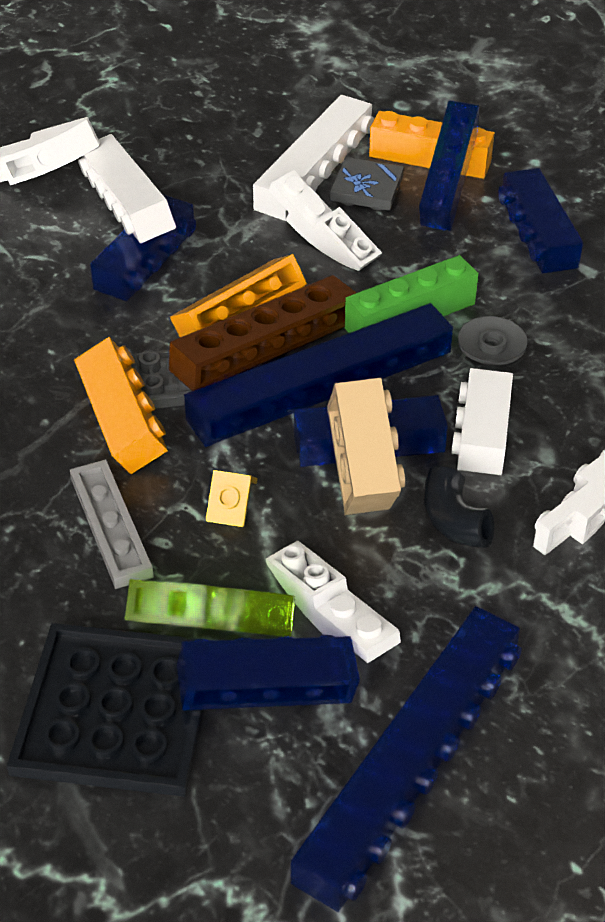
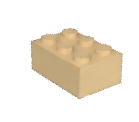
M381 378L335 383L327 410L345 515L388 510L396 498L399 497L401 488L405 487L404 469L402 464H396L394 450H398L399 446L398 434L395 427H390L388 413L392 412L389 390H383Z

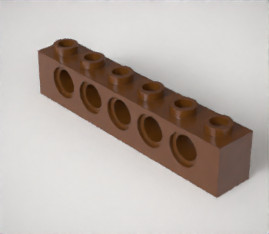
M331 275L170 342L169 371L195 393L345 327L346 297L356 294V292L337 277Z

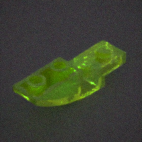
M130 579L125 620L291 637L295 596L216 586Z

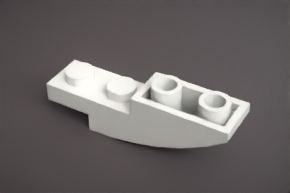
M85 117L36 131L31 134L30 139L0 147V182L8 180L10 185L26 181L68 164L99 147L100 142L89 118Z
M294 169L271 183L268 191L289 212L286 221L322 253L357 271L381 256L382 252L340 207L332 211Z
M605 449L599 458L591 464H584L578 469L573 480L575 483L574 491L568 493L560 505L552 511L546 510L537 519L533 547L542 554H548L569 536L583 544L605 522Z
M298 540L266 558L267 566L297 607L343 654L352 650L369 663L401 643L399 629L347 589L346 577Z

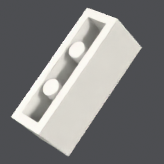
M470 368L468 383L461 382L459 403L465 404V407L457 408L455 428L462 429V433L454 432L452 454L459 455L457 470L502 475L513 373Z

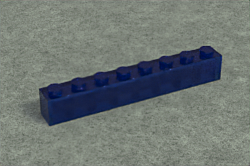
M431 303L184 394L186 421L202 444L208 447L329 400L335 383L375 378L383 379L451 353L453 326Z
M477 606L474 607L292 858V885L338 913L348 898L352 901L357 899L366 884L367 875L365 873L373 862L380 864L383 861L392 843L390 837L397 826L401 829L406 827L414 813L415 800L420 793L425 795L429 793L437 779L438 770L436 769L442 760L449 762L453 758L460 743L459 736L464 728L468 730L473 728L481 713L480 705L485 697L491 700L495 696L502 681L500 675L505 668L512 670L517 663L522 651V647L517 645L520 633L519 627Z

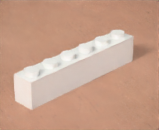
M340 95L253 184L254 210L286 221L289 212L268 191L271 183L294 169L315 192L321 182L330 176L334 168L344 161L346 155L358 146L359 141L366 134L370 133V126L374 121V117H372V104Z
M112 134L98 139L100 142L99 147L83 155L78 160L83 175L88 177L90 184L93 188H96L100 198H104L110 211L113 210L117 221L122 222L128 235L133 233L139 243H143L176 228L166 198Z

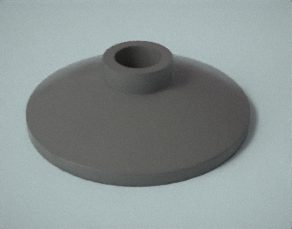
M483 316L472 319L461 327L458 334V344L462 352L470 359L487 365H504L518 360L525 353L528 342L526 333L518 324L496 316Z

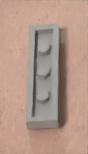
M106 459L70 469L71 481L115 589L154 578L153 567Z

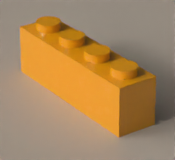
M378 111L370 126L369 157L484 179L492 160L495 132L486 131L479 127L459 126L452 122L427 120L420 116L400 115L393 111Z
M287 255L271 260L170 316V319L179 337H183L307 285V282L294 255Z
M108 337L74 359L110 453L130 474H133L168 451L162 438L166 434L165 429L157 417L151 413L155 410V406L149 396L141 390L145 383L136 369L132 368L131 365L135 363V360L124 345L118 347Z

